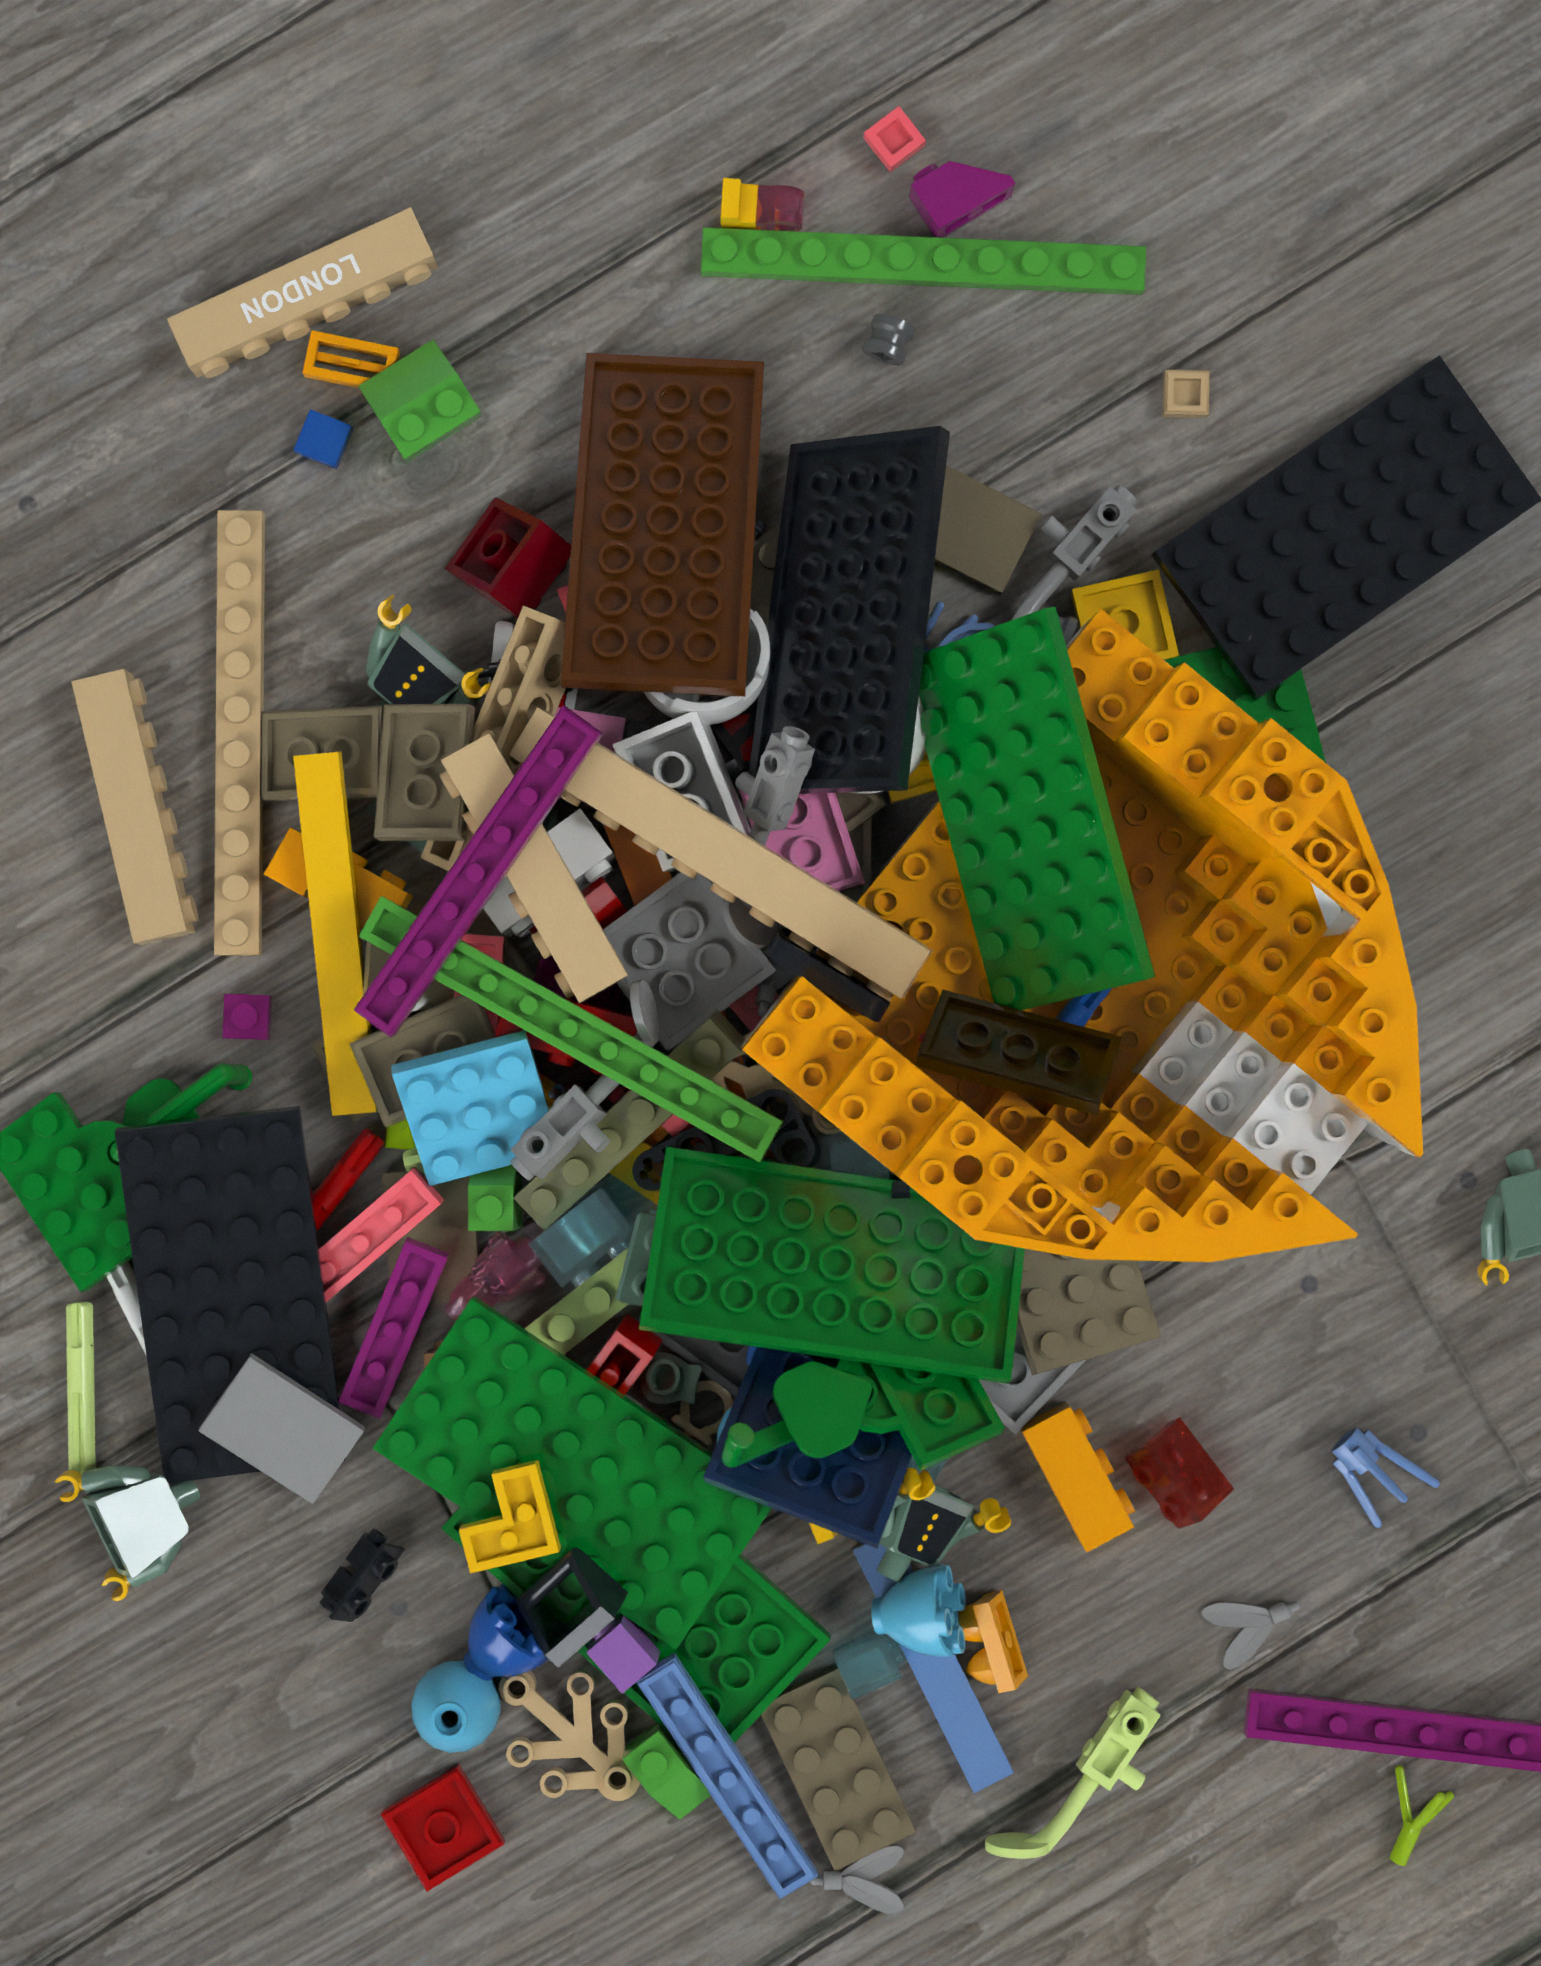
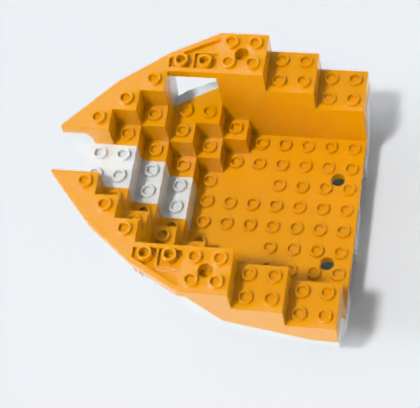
M1100 609L1080 628L1066 647L1144 937L1147 941V948L1155 977L1112 988L1093 1012L1091 1018L1083 1026L1122 1037L1120 1049L1098 1115L916 1066V1056L921 1046V1042L917 1037L927 1030L942 990L994 1003L940 801L931 807L879 871L878 877L856 902L882 919L896 923L903 932L933 950L905 997L899 998L893 995L890 1000L891 1004L880 1022H875L818 989L803 976L795 975L747 1037L741 1050L975 1240L1086 1260L1214 1262L1356 1238L1357 1232L1311 1196V1194L1364 1129L1370 1135L1396 1146L1402 1152L1415 1157L1423 1155L1417 1004L1390 887L1347 780L1276 721L1270 718L1258 723L1185 662L1173 668L1109 614ZM819 947L814 951V953L827 961L831 956ZM856 970L853 971L852 976L868 984L870 979ZM1070 999L1022 1011L1054 1019Z

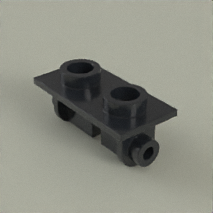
M374 1528L369 1534L363 1533L360 1540L346 1557V1560L357 1569L355 1573L352 1574L345 1567L340 1566L321 1591L323 1597L319 1603L325 1609L332 1612L329 1618L353 1622L354 1619L363 1615L369 1608L372 1601L371 1596L381 1582L390 1578L397 1569V1560L405 1549L402 1546L386 1544L387 1537Z

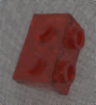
M1180 1417L1168 1422L1143 1447L1131 1451L1125 1457L1126 1462L1132 1468L1136 1480L1148 1489L1160 1505V1510L1164 1517L1179 1529L1201 1522L1234 1490Z

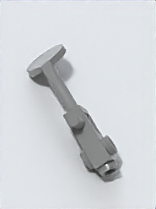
M1117 485L1114 489L1109 487L1071 532L1053 516L1050 517L1040 530L1059 545L1048 557L1054 565L1026 596L1012 620L1038 611L1067 576L1075 581L1085 569L1089 572L1101 559L1098 554L1114 536L1118 539L1129 526L1126 522L1137 511L1134 508L1137 500L1132 493L1120 485ZM1103 514H1107L1111 521L1105 520Z
M786 726L782 732L771 733L766 750L761 756L756 778L748 772H743L736 779V787L749 796L743 814L754 822L749 836L764 846L770 831L786 829L789 819L793 814L794 805L804 778L811 767L815 749L807 744L809 735L796 727ZM738 897L734 903L725 900L723 915L726 925L740 943L753 949L763 948L771 943L778 931L777 921L773 927H769L749 914L753 906Z
M645 980L633 981L630 987V1002L633 1019L637 1028V1033L634 1037L653 1047L657 1043L660 1034L655 999ZM602 1075L587 1091L574 1085L567 1093L559 1096L555 1100L553 1107L534 1126L526 1129L521 1135V1139L510 1149L516 1155L510 1161L513 1167L529 1181L534 1176L543 1179L583 1138L597 1153L604 1150L610 1143V1139L597 1126L607 1115L599 1104L619 1083Z

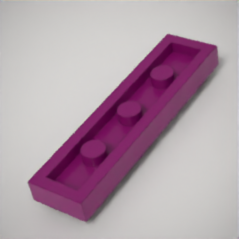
M410 1237L406 1238L338 1401L339 1403L379 1419L381 1418L449 1253Z

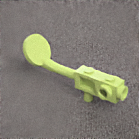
M1138 1686L1133 1693L1126 1689L1120 1699L1115 1701L1109 1708L1108 1717L1093 1739L1090 1738L1084 1745L1082 1755L1076 1763V1766L1084 1774L1058 1813L1035 1835L1008 1832L986 1837L985 1850L990 1854L1005 1858L1027 1859L1044 1856L1052 1850L1068 1831L1099 1784L1110 1791L1119 1779L1137 1791L1144 1783L1146 1776L1128 1763L1161 1715L1156 1711L1160 1702ZM1135 1717L1134 1721L1127 1725L1128 1720Z

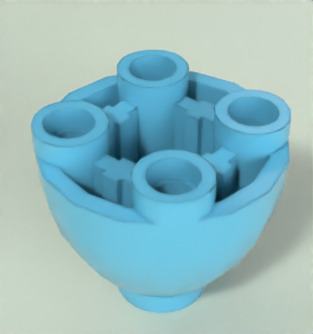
M939 1564L918 1569L905 1576L900 1583L897 1582L884 1597L873 1599L871 1613L874 1630L878 1635L887 1634L904 1647L923 1655L951 1657L953 1654H962L965 1650V1636L963 1628L959 1626V1611H963L966 1605L964 1587L962 1583H953L952 1571L949 1565Z
M464 1661L443 1662L429 1669L418 1681L411 1701L412 1721L420 1737L433 1748L448 1753L465 1752L482 1744L495 1729L501 1712L500 1693L493 1679L485 1681L478 1678L467 1670ZM451 1710L458 1715L459 1721L455 1726L450 1720L441 1718L445 1711Z

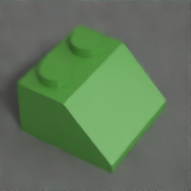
M434 339L358 386L406 463H409L482 417L478 406Z

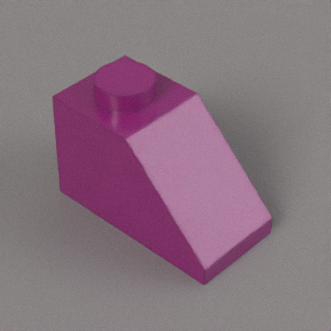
M948 161L940 167H937L936 164H931L919 171L913 177L915 182L911 183L909 198L932 236L944 238L1011 198L1016 183L1010 175Z

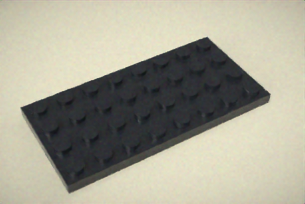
M1439 355L1157 549L1152 554V557L1251 697L1256 701L1541 501V497Z
M942 426L790 445L767 625L770 641L769 670L765 684L758 696L749 774L756 778L760 767V759L766 750L771 733L782 732L784 727L791 726L805 731L809 735L807 744L815 749L811 767L804 778L799 794L908 790L950 432Z
M300 1106L116 1128L115 1138L163 1476L168 1483L261 1472L198 1431L200 1425L251 1353L340 1410Z

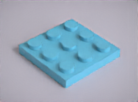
M525 1030L391 1065L392 1077L429 1186L512 1165L510 1161L516 1155L510 1149L521 1139V1135L526 1129L534 1126L550 1110Z

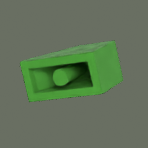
M513 1165L470 1175L468 1184V1231H514L523 1228V1208L514 1199V1196L522 1189V1175Z
M657 1722L625 1746L622 1760L649 1795L679 1820L711 1796L674 1738Z

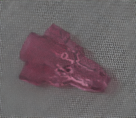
M497 1231L488 1240V1245L483 1249V1252L475 1259L471 1273L461 1280L451 1293L450 1300L444 1308L446 1313L456 1321L473 1296L493 1307L499 1302H511L526 1291H536L545 1284V1275L539 1268L546 1262L543 1254L525 1233H522L512 1241L507 1235Z

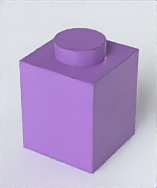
M620 1614L590 1640L586 1653L623 1694L657 1665L660 1650L636 1623Z

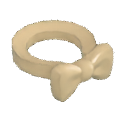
M700 1381L697 1383L696 1393L712 1391L721 1397L724 1404L723 1418L726 1411L733 1406L730 1393L714 1381ZM681 1400L679 1415L675 1414L672 1416L671 1423L703 1446H710L712 1444L710 1436L718 1432V1426L722 1418L715 1424L698 1429L689 1422L690 1403Z

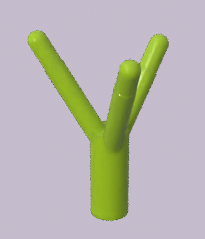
M1397 1765L1395 1767L1403 1826L1389 1859L1400 1866H1406L1422 1828L1453 1800L1454 1794L1451 1791H1447L1445 1794L1438 1792L1415 1819H1412L1404 1768L1401 1765Z

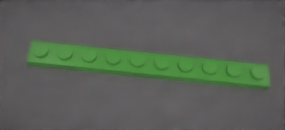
M703 227L701 276L1142 295L1145 290L1146 246Z
M381 896L359 937L392 955L418 915ZM462 940L434 978L758 1162H762L784 1122Z

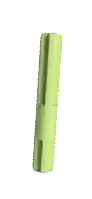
M72 1302L66 1306L69 1470L78 1471L82 1475L85 1471L96 1469L93 1305L89 1302Z

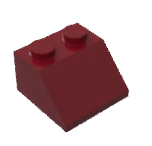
M495 497L447 564L445 570L491 603L518 619L523 606L533 610L539 606L541 598L549 586L565 569L567 561L571 556V545L542 520Z

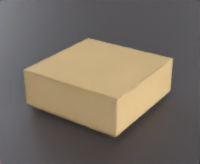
M1165 370L1163 373L1162 417L1207 418L1209 415L1210 371Z

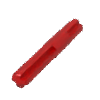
M366 1128L359 1134L312 1194L317 1231L384 1147L385 1142L372 1130Z

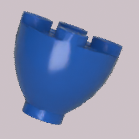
M503 1584L493 1587L475 1610L469 1626V1651L464 1655V1664L470 1673L485 1681H490L493 1677L520 1675L534 1670L548 1660L516 1604V1598L518 1597Z

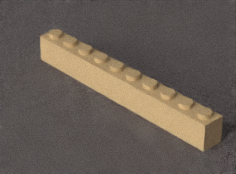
M536 708L509 753L511 757L520 761L516 768L517 770H519L554 719L555 715L547 710ZM598 742L560 796L577 807L581 801L594 807L597 811L593 817L615 831L622 825L634 832L636 835L632 841L646 851L656 855L658 850L661 849L674 857L671 866L690 878L695 879L698 873L713 882L710 890L725 900L734 903L738 897L753 906L749 914L760 922L773 927L777 921L790 929L791 933L788 938L802 948L812 952L813 948L817 946L831 955L827 963L844 974L851 976L853 971L856 970L870 979L866 987L886 1000L890 1001L893 995L899 998L905 997L933 951L915 938Z

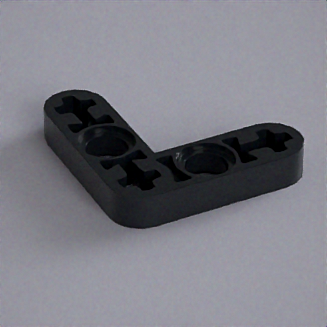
M781 924L765 951V954L770 959L795 975L803 976L815 987L875 1022H880L891 1001L886 1000L867 988V984L856 977L848 976L827 963L826 959L814 953L815 947L810 952L788 938L791 930Z

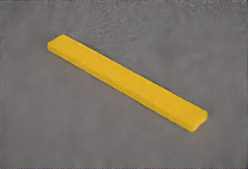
M342 752L293 756L332 1116L377 1112L378 1109L350 1046V1043L370 1035L371 1025L369 1021L354 1011V1008L363 997L365 968L362 940L359 937L361 931Z

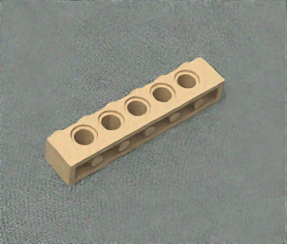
M525 606L522 607L473 731V741L488 733L493 736L514 775L518 771L516 768L520 761L511 757L509 753L536 708L547 710L555 715L566 689L562 688L561 685L565 622ZM466 825V841H427L421 858L449 871L473 837L468 825Z

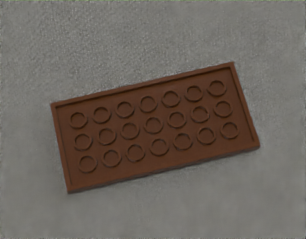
M586 353L561 670L562 688L745 697L764 382L763 361Z

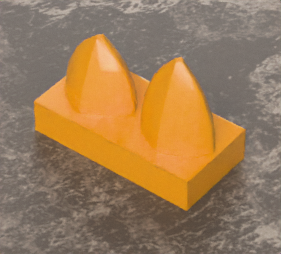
M1003 1590L986 1593L976 1603L965 1606L963 1611H959V1626L963 1628L965 1640L983 1642L985 1648L978 1651L971 1658L965 1672L982 1683L996 1685L998 1693L1016 1690L1028 1677V1673Z

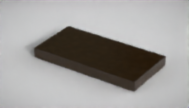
M942 990L917 1053L916 1066L1098 1115L1120 1049L1122 1037Z

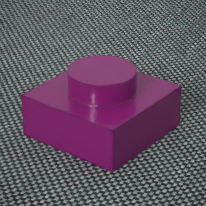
M224 994L222 1038L270 1040L272 996Z

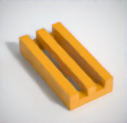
M311 330L302 374L306 378L359 388L360 384L370 378L315 367V362L378 374L399 360L400 350L397 347ZM319 344L387 358L386 365L319 352Z

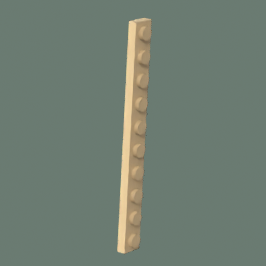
M217 510L214 955L262 956L263 801L261 800V711H264L265 513L262 510Z

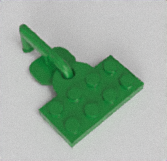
M220 1063L184 1090L177 1083L169 1079L160 1078L152 1080L128 1098L125 1105L123 1123L118 1121H93L83 1126L63 1095L59 1092H53L0 1132V1171L80 1292L88 1291L132 1258L115 1138L116 1128L201 1118L195 1109L227 1085L236 1091H242L251 1085L253 1075L247 1066Z
M843 1359L839 1361L836 1368L810 1361L783 1373L775 1382L773 1399L783 1420L756 1433L747 1424L741 1422L731 1425L721 1458L725 1466L733 1468L795 1441L799 1450L805 1455L813 1458H824L851 1446L856 1440L859 1429L878 1434L899 1430L921 1471L1002 1434L1005 1427L979 1379Z

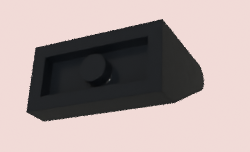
M573 1547L516 1598V1604L544 1655L559 1668L615 1619L628 1592L581 1549ZM573 1572L590 1603L569 1622L563 1624L540 1601Z

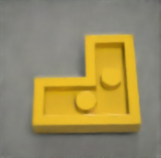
M534 1460L494 1470L491 1476L502 1515L463 1524L459 1528L470 1574L558 1553L561 1549L539 1461Z

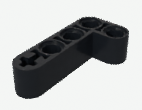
M769 1089L747 1099V1101L765 1111L772 1099L778 1097L784 1099L787 1103L788 1112L782 1120L784 1122L774 1138L770 1149L778 1163L812 1168L819 1159L820 1149L795 1097L783 1090ZM694 1126L641 1153L633 1163L632 1174L635 1182L641 1188L650 1191H660L661 1181L648 1178L647 1173L653 1169L651 1162L664 1164L666 1146L686 1149L689 1142L696 1138L704 1141L707 1153L736 1156L742 1152ZM801 1138L807 1144L808 1154L801 1163L794 1164L787 1158L786 1147L793 1139Z

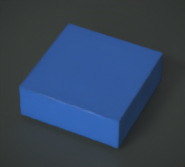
M310 409L294 447V452L337 470L353 428L349 424Z

